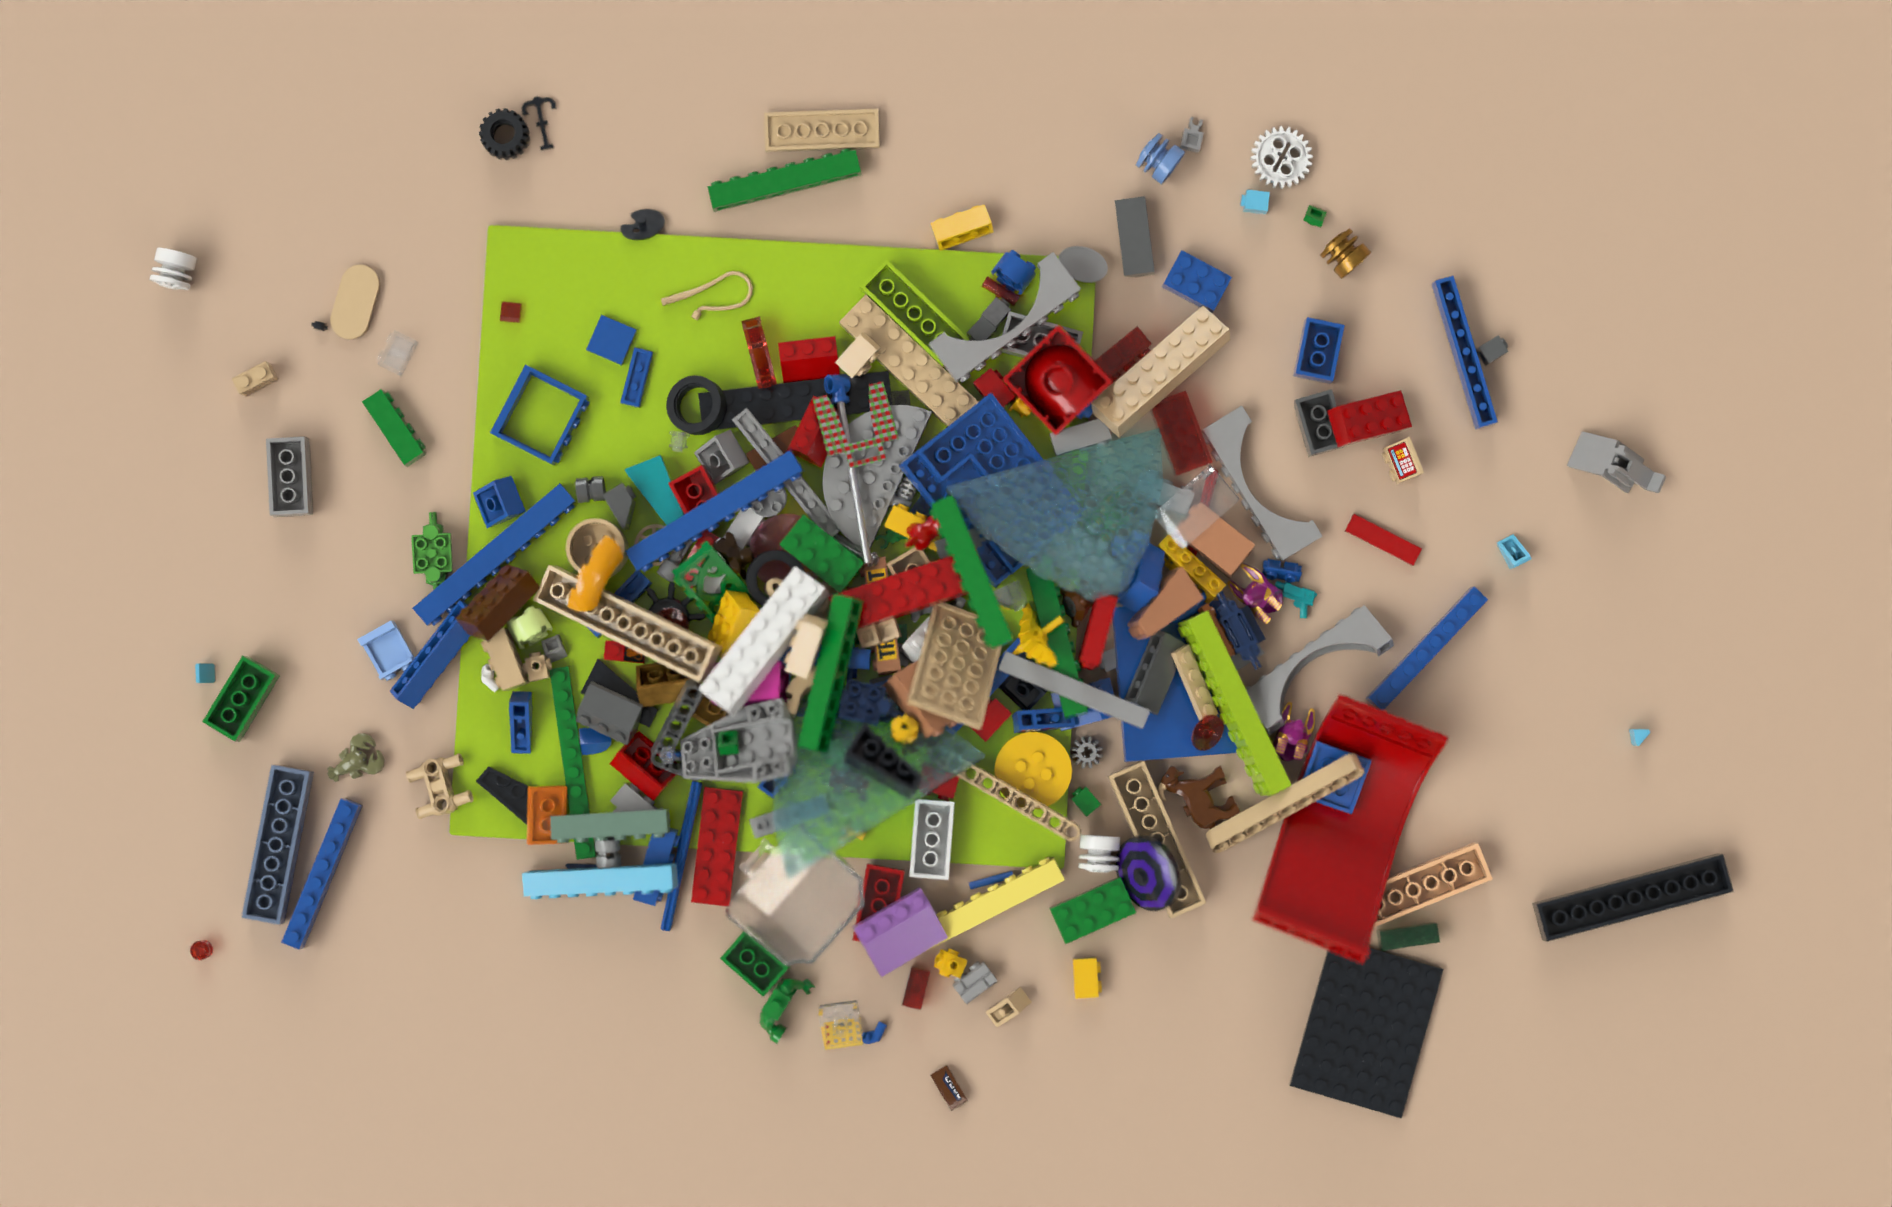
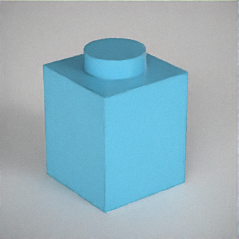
M1246 190L1245 195L1241 196L1240 206H1244L1243 212L1266 214L1270 192Z

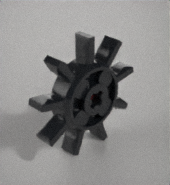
M674 582L669 583L667 598L659 599L654 590L650 587L646 589L648 596L653 601L649 611L665 618V615L670 616L672 614V622L689 630L690 621H700L706 618L705 614L702 613L689 614L687 605L695 598L691 600L686 596L683 601L675 599L676 586Z

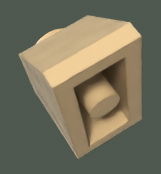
M1019 987L985 1013L995 1026L999 1027L1022 1012L1032 1001L1022 988Z

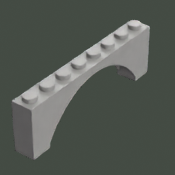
M1054 252L1037 264L1040 270L1037 298L1028 315L1013 330L997 338L982 341L956 339L947 336L944 332L929 343L931 350L956 383L966 381L971 377L970 373L975 369L979 371L987 365L985 362L988 359H996L1002 354L1001 350L1006 346L1010 348L1018 342L1016 340L1021 335L1027 336L1033 331L1032 327L1037 323L1039 325L1043 324L1049 319L1047 317L1052 312L1058 313L1064 308V303L1068 300L1071 303L1080 296L1078 293L1081 288Z
M1240 406L1201 431V438L1206 445L1209 444L1212 448L1211 454L1215 461H1220L1222 464L1221 470L1226 478L1230 477L1233 482L1231 487L1236 494L1239 493L1243 499L1241 503L1244 508L1251 511L1253 515L1251 519L1256 527L1260 526L1262 529L1261 535L1265 542H1270L1273 547L1271 551L1274 557L1283 561L1322 537V534L1313 520L1310 522H1300L1278 516L1262 506L1249 491L1242 474L1240 452L1245 430L1252 421L1243 406Z
M1364 605L1353 610L1349 617L1339 620L1331 630L1324 631L1320 638L1306 644L1302 651L1292 654L1284 664L1277 665L1270 674L1262 676L1256 684L1245 689L1264 729L1270 736L1285 725L1282 711L1287 690L1295 676L1309 662L1324 654L1340 650H1363L1376 653L1379 657L1393 647L1394 643L1390 635Z

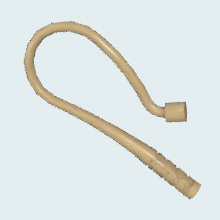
M730 271L700 287L661 298V302L665 306L666 304L686 299L713 286L730 275H738L745 279L749 287L745 300L730 306H701L694 310L691 316L698 321L702 310L723 311L744 306L752 295L753 287L750 279L745 274Z

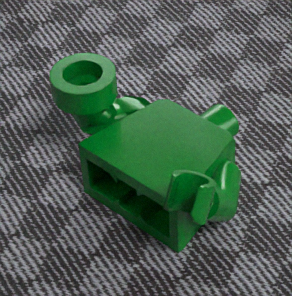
M782 977L762 1008L760 1024L764 1030H767L770 1040L775 1044L778 1043L787 1029L782 1024L775 1025V1021H778L797 989H802L807 995L811 994L809 989L815 986L809 979L802 981L790 978L784 979Z

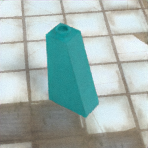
M661 455L625 469L627 475L666 525L685 515L668 484L672 480Z

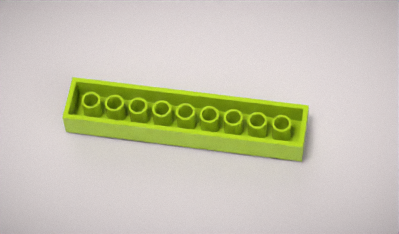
M1208 610L1196 613L1177 623L1179 626L1178 632L1182 638H1185L1187 645H1190L1207 688L1211 692L1215 707H1218L1221 713L1219 717L1229 730L1228 736L1232 742H1235L1237 747L1236 753L1240 759H1243L1246 765L1244 769L1254 782L1253 788L1255 792L1260 796H1272L1292 786Z

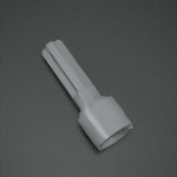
M690 540L685 543L686 547L678 552L674 550L670 559L664 560L659 567L658 575L673 582L675 576L672 570L679 567L693 541Z

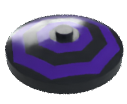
M1138 835L1125 841L1117 852L1116 857H1119V861H1116V865H1119V870L1116 873L1117 877H1121L1130 900L1139 907L1149 911H1160L1172 905L1178 898L1181 889L1180 870L1173 854L1162 842L1151 836Z

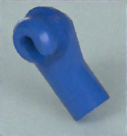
M879 1021L875 1030L862 1033L863 1042L865 1044L879 1042L887 1025Z

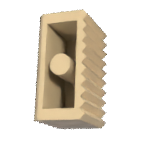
M264 361L233 377L232 381L238 393L247 397V395L254 393V391L261 390V387L264 388L268 384L271 385V382L278 381V377L271 364Z

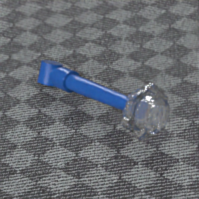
M671 746L663 747L660 752V758L664 764L673 763L674 757H682L681 751L674 752Z

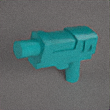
M1276 580L1275 586L1282 590L1283 597L1294 600L1293 605L1300 608V618L1307 619L1308 605L1313 606L1317 593L1304 587H1297L1289 582L1283 583Z

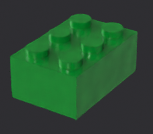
M747 928L720 958L763 997L790 967Z

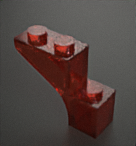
M760 316L741 321L758 389L768 388L777 384Z

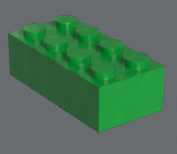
M804 514L779 544L839 593L844 590L864 565L863 561Z
M242 655L202 722L231 740L240 742L280 675L250 657Z
M1121 877L1112 879L1049 908L1065 944L1136 913Z

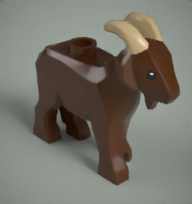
M1170 766L1157 788L1160 799L1166 801L1164 790L1182 796L1186 806H1183L1186 816H1191L1193 822L1202 829H1212L1215 827V821L1219 819L1228 820L1241 813L1233 796H1230L1222 806L1214 805L1209 791L1227 783L1221 766L1216 767L1211 774L1203 778L1180 781L1178 777L1184 774V771L1180 772L1175 766Z

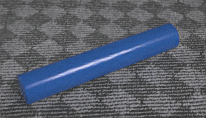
M1009 871L969 882L970 890L1005 881L1004 879L1013 875V872Z

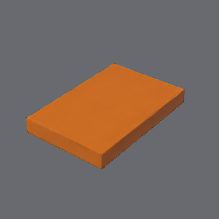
M566 785L528 786V845L566 844L557 843V840H551L550 816L567 815Z

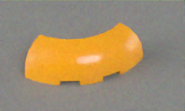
M607 535L591 552L593 555L589 560V564H584L577 576L580 580L576 585V589L572 588L568 601V607L573 610L587 612L598 607L600 596L609 577L624 559L619 545Z

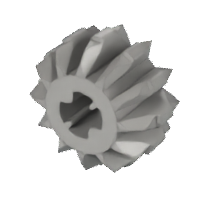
M1089 736L1087 743L1084 737H1081L1082 744L1075 740L1074 743L1078 746V749L1071 747L1072 751H1077V754L1071 755V758H1079L1075 761V764L1078 765L1080 761H1083L1081 768H1085L1086 762H1088L1089 768H1093L1091 761H1094L1098 765L1099 761L1095 757H1103L1102 754H1097V751L1103 750V747H1095L1099 741L1096 740L1091 744V736ZM1084 747L1092 750L1089 758H1085L1086 755L1082 756Z

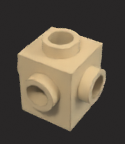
M541 652L529 654L530 658H525L526 663H523L525 675L528 674L530 682L550 678L549 670L552 669L550 658H547L546 655H541ZM537 663H539V669L535 667Z

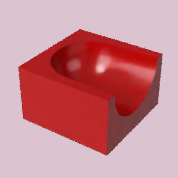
M1061 325L1053 329L1002 378L1055 436L1114 382Z

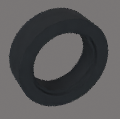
M697 375L679 380L670 390L666 402L670 421L678 429L692 435H704L716 429L725 416L727 406L722 389L713 381ZM694 388L707 389L713 402L710 414L699 423H688L683 418L680 409L684 395Z
M771 550L763 552L753 559L746 572V586L749 594L757 603L764 606L770 599L760 591L757 584L758 572L765 563L779 560L786 563L791 570L796 566L804 572L801 563L793 555L784 551Z

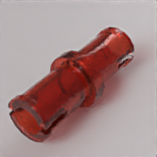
M988 276L981 286L995 294V297L1003 298L1012 306L1016 304L1020 297L1007 289L1006 285H1001Z

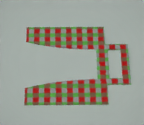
M883 381L869 384V405L875 438L851 444L847 442L842 424L828 396L812 398L828 456L845 452L850 469L887 460L882 443L899 439ZM875 446L878 447L879 456L853 461L851 452Z

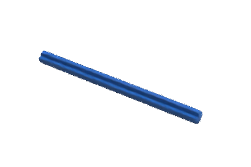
M692 781L675 858L678 887L672 889V892H669L667 895L661 923V930L670 931L673 923L702 783L699 781Z

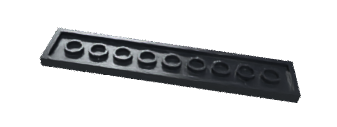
M889 371L866 373L860 377L856 376L853 378L848 376L850 379V389L846 396H849L850 402L845 403L846 415L869 412V384L881 381L884 383L890 406L892 405ZM824 379L722 390L726 398V413L720 425L713 431L738 428L732 419L746 408H748L760 425L801 421L813 396L827 395L829 400L833 396L825 391ZM709 392L698 393L701 421L708 417L712 409L713 402Z

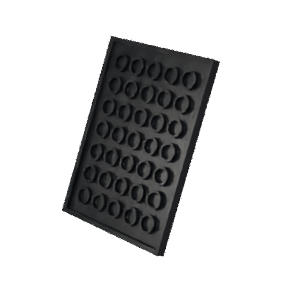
M1369 948V954L1362 964L1327 950L1289 1086L1402 1119L1443 969L1373 948Z

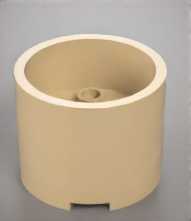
M594 518L580 522L572 529L567 538L566 554L569 562L580 572L584 564H589V560L593 555L591 552L607 535L619 545L624 557L610 577L615 576L628 560V555L625 551L629 549V545L622 531L603 519Z

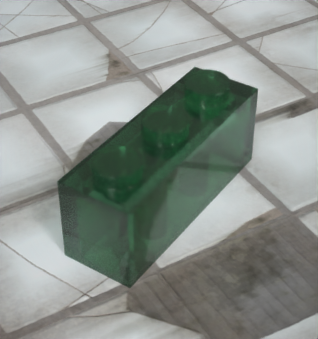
M1435 922L1376 930L1379 949L1382 951L1440 942L1438 926Z

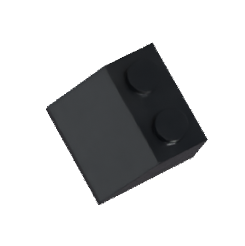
M1028 657L1025 658L1026 660L1031 661V662L1037 664L1032 658H1031V659H1029ZM1011 675L998 687L1022 710H1030L1048 691Z

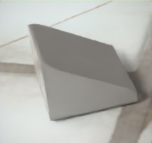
M559 634L541 641L547 658H550L551 663L567 657Z

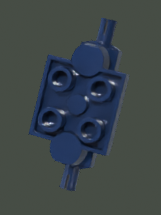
M1223 591L1220 594H1216L1221 603L1217 608L1221 616L1218 623L1222 624L1225 628V636L1228 641L1232 642L1235 648V655L1240 653L1243 661L1250 660L1254 670H1257L1258 667L1261 668L1262 665L1257 658L1261 651L1257 644L1266 640L1249 605L1238 608L1234 600H1227Z
M850 679L847 680L846 689L842 690L837 711L839 712V718L877 726L879 722L889 724L892 718L902 717L905 713L894 711L893 703L884 699L886 687Z

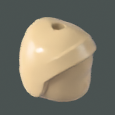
M779 578L769 579L764 585L765 593L771 598L783 583V580Z

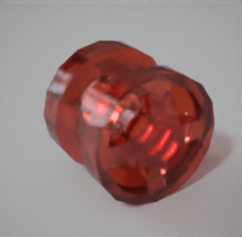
M207 940L196 941L190 948V953L196 960L207 959L213 952V946Z

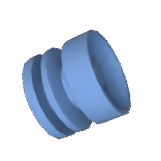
M1158 133L1143 148L1136 166L1140 168L1146 162L1147 165L1143 170L1145 173L1153 167L1155 170L1152 178L1162 185L1176 168L1185 151L1177 145H1174L1170 150L1166 149L1169 139L1159 144L1163 135Z

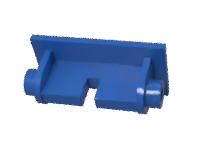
M1263 560L1262 573L1267 579H1280L1289 583L1299 582L1302 566L1298 565V563L1284 562V568L1280 567L1281 561Z

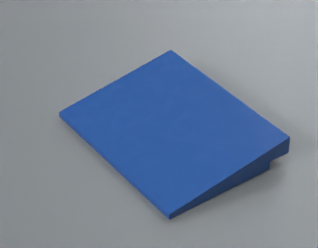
M989 393L898 465L931 508L932 503L953 495L967 529L977 527V530H986L985 533L979 536L980 538L988 536L989 540L983 541V546L978 547L977 550L993 587L1018 570L1085 515L1082 508L992 393Z
M1219 600L1211 601L1209 604L1216 611L1217 621L1221 618L1217 611V608L1221 605ZM1115 607L1112 622L1119 698L1124 700L1150 637L1141 640L1133 638L1127 624L1135 615V612L1126 607ZM1177 623L1167 624L1159 630L1168 633L1187 645L1185 638H1182L1178 632L1179 626ZM1177 669L1158 715L1149 713L1143 729L1121 721L1124 762L1236 753L1237 747L1235 742H1232L1228 736L1229 730L1219 717L1221 713L1218 707H1216L1218 712L1216 716L1204 723H1200Z

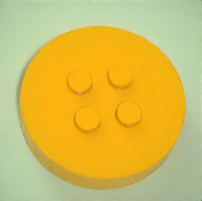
M1027 732L1011 738L1004 744L997 755L994 774L1037 801L1050 806L1058 801L1066 792L1071 781L1072 766L1066 749L1059 741L1044 733ZM1003 787L1000 791L1004 797L1008 798L1010 791L1008 788ZM1019 797L1017 805L1024 808L1027 801L1025 798Z

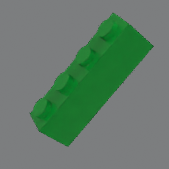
M380 389L362 401V403L402 463L408 467L426 455L424 451L426 446L420 438L418 440L413 435L415 433L414 428L410 423H405L403 420L405 415L399 407L395 408L392 403L395 400L389 391L385 393V391Z

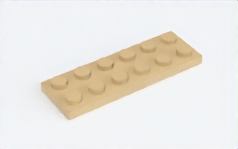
M878 109L764 113L765 152L880 148Z

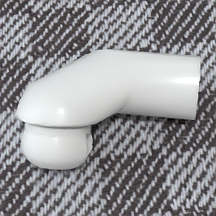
M489 664L484 665L481 670V680L495 693L499 688L494 680V670H491Z

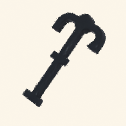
M536 96L532 101H527L522 105L523 116L529 114L526 111L528 106L534 105L537 107L539 122L536 125L537 127L541 126L544 146L540 148L543 151L552 149L554 146L553 144L548 145L545 125H548V121L543 120L541 105L545 102H550L552 110L556 109L554 100L549 97L540 98Z

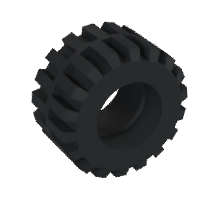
M503 108V111L495 109L496 112H489V117H484V123L480 124L481 131H479V136L481 137V143L497 159L504 158L505 160H510L509 157L515 159L517 154H523V149L528 147L527 141H530L529 129L523 118L515 111H509L506 108ZM500 126H513L515 135L510 142L500 144L494 140V134Z

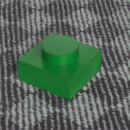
M1309 205L1303 221L1321 228L1327 212Z

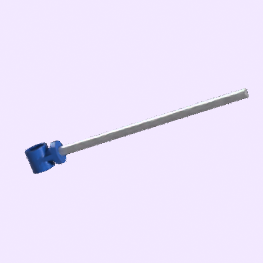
M846 374L827 375L824 379L825 391L833 396L830 401L832 405H837L839 420L847 442L851 444L845 403L850 402L849 396H846L850 389V379ZM847 460L864 564L872 563L856 467L850 469Z

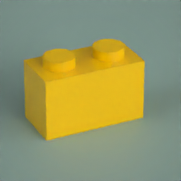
M1096 957L1072 958L1075 998L1099 997V993L1102 992V983L1098 981L1097 973H1101L1100 961L1097 962Z

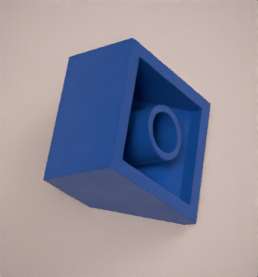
M512 476L494 480L473 493L486 528L513 519L526 512Z

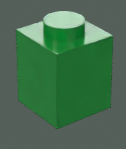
M1080 786L1072 793L1074 797L1071 800L1086 817L1101 805L1087 787L1082 789Z

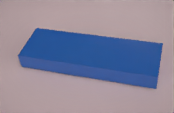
M634 347L621 404L640 408L653 357L652 351Z

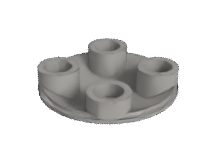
M784 488L777 492L772 490L767 493L769 497L761 502L758 500L751 503V509L763 517H772L779 514L787 501Z

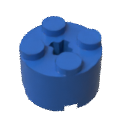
M1011 250L1004 253L991 273L992 275L996 273L998 276L996 280L1012 292L1016 289L1019 291L1018 294H1022L1036 276L1034 271L1036 267L1031 262L1022 260L1019 253Z

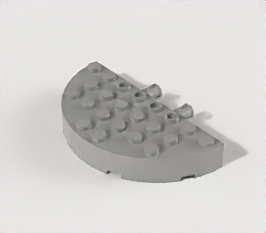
M891 405L890 408L899 439L882 443L887 460L856 467L870 549L889 507L898 506L899 503L910 507L912 502L896 496L897 489L904 476V472L898 465L915 452L932 415L931 411L915 406ZM870 411L848 424L851 443L875 438ZM875 446L853 452L854 462L879 456L878 447ZM843 452L831 456L827 455L823 471V492L827 509L841 533L852 543L861 547L846 454Z

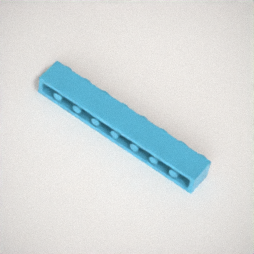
M676 863L618 866L613 868L592 867L533 870L522 873L524 896H530V899H541L543 895H549V898H560V895L567 894V897H578L579 894L586 893L587 897L597 896V893L611 896L616 895V892L630 895L635 894V891H642V894L653 893V890L669 893L672 892V889L678 887Z

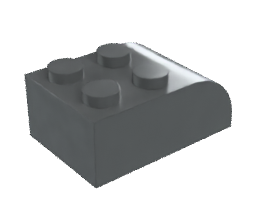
M1332 389L1294 400L1295 412L1308 457L1342 448L1337 446L1327 410L1337 407Z

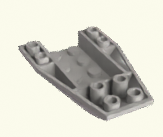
M782 698L746 706L740 709L734 717L728 715L680 740L683 778L756 783L791 775L797 761L794 721ZM738 730L739 754L720 756L718 731Z

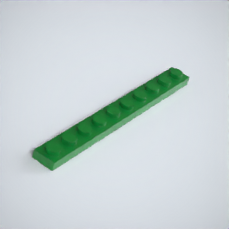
M569 666L553 668L549 671L570 815L590 814ZM588 838V842H576V839H574L577 860L596 857L594 838Z

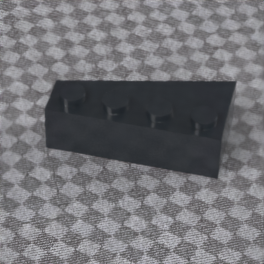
M864 723L845 752L844 762L912 800L921 785L923 776L905 759H902L897 754V751L889 747L882 740L883 738L875 734L868 724Z

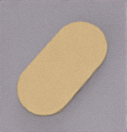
M354 265L348 268L342 276L331 313L330 323L333 331L343 339H357L368 330L380 290V280L372 268L366 265Z

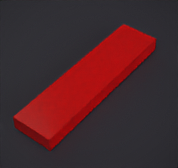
M1356 514L1352 515L1345 529V532L1411 566H1414L1422 548Z

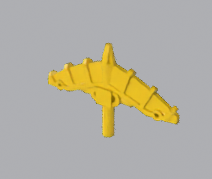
M1028 603L1023 607L1022 620L1019 621L1021 626L1020 633H1018L1020 644L1012 654L1018 655L1026 652L1029 659L1034 658L1038 664L1047 663V666L1053 667L1058 662L1053 651L1048 648L1046 643L1048 639L1047 634L1062 624L1064 619L1059 615L1045 627L1041 628L1036 622L1035 611Z

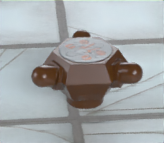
M1061 587L1059 590L1063 596L1062 604L1066 615L1071 617L1072 626L1078 628L1080 621L1084 619L1089 608L1093 606L1092 597L1089 593Z

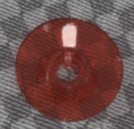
M1208 715L1202 718L1192 732L1191 741L1193 746L1200 751H1206L1214 747L1223 734V721L1216 715Z

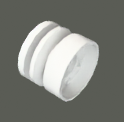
M157 248L154 261L162 264V267H152V271L160 275H150L149 280L169 289L190 290L191 285L182 281H192V277L185 274V270L194 271L197 258L179 251Z
M1080 836V848L1088 850V854L1079 855V858L1088 860L1087 863H1079V868L1089 872L1101 873L1119 870V865H1111L1110 861H1119V857L1112 856L1111 851L1120 850V837Z

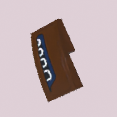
M947 1065L930 1075L951 1111L968 1101Z

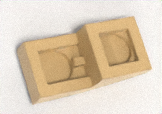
M895 618L856 631L862 649L902 637Z

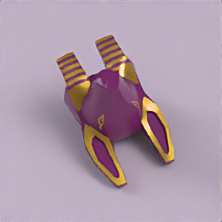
M1243 563L1240 567L1251 578L1252 582L1246 589H1243L1234 581L1229 580L1227 582L1228 587L1240 602L1249 605L1256 617L1265 624H1268L1272 619L1268 613L1276 612L1283 606L1282 591L1271 584L1258 569Z
M1288 702L1283 708L1282 718L1285 725L1278 729L1273 741L1276 753L1283 761L1287 762L1295 759L1302 760L1303 755L1308 750V740L1315 726V711L1312 708L1309 709L1304 723L1301 719L1290 720L1292 702Z

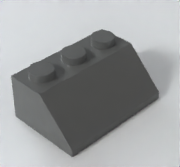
M591 681L578 708L576 722L628 745L638 731L643 705Z

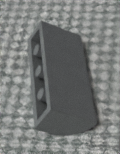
M1145 196L1115 200L1124 276L1155 275Z
M1158 631L1150 637L1124 700L1150 710L1149 713L1158 715L1177 669L1171 653L1186 644L1166 632Z

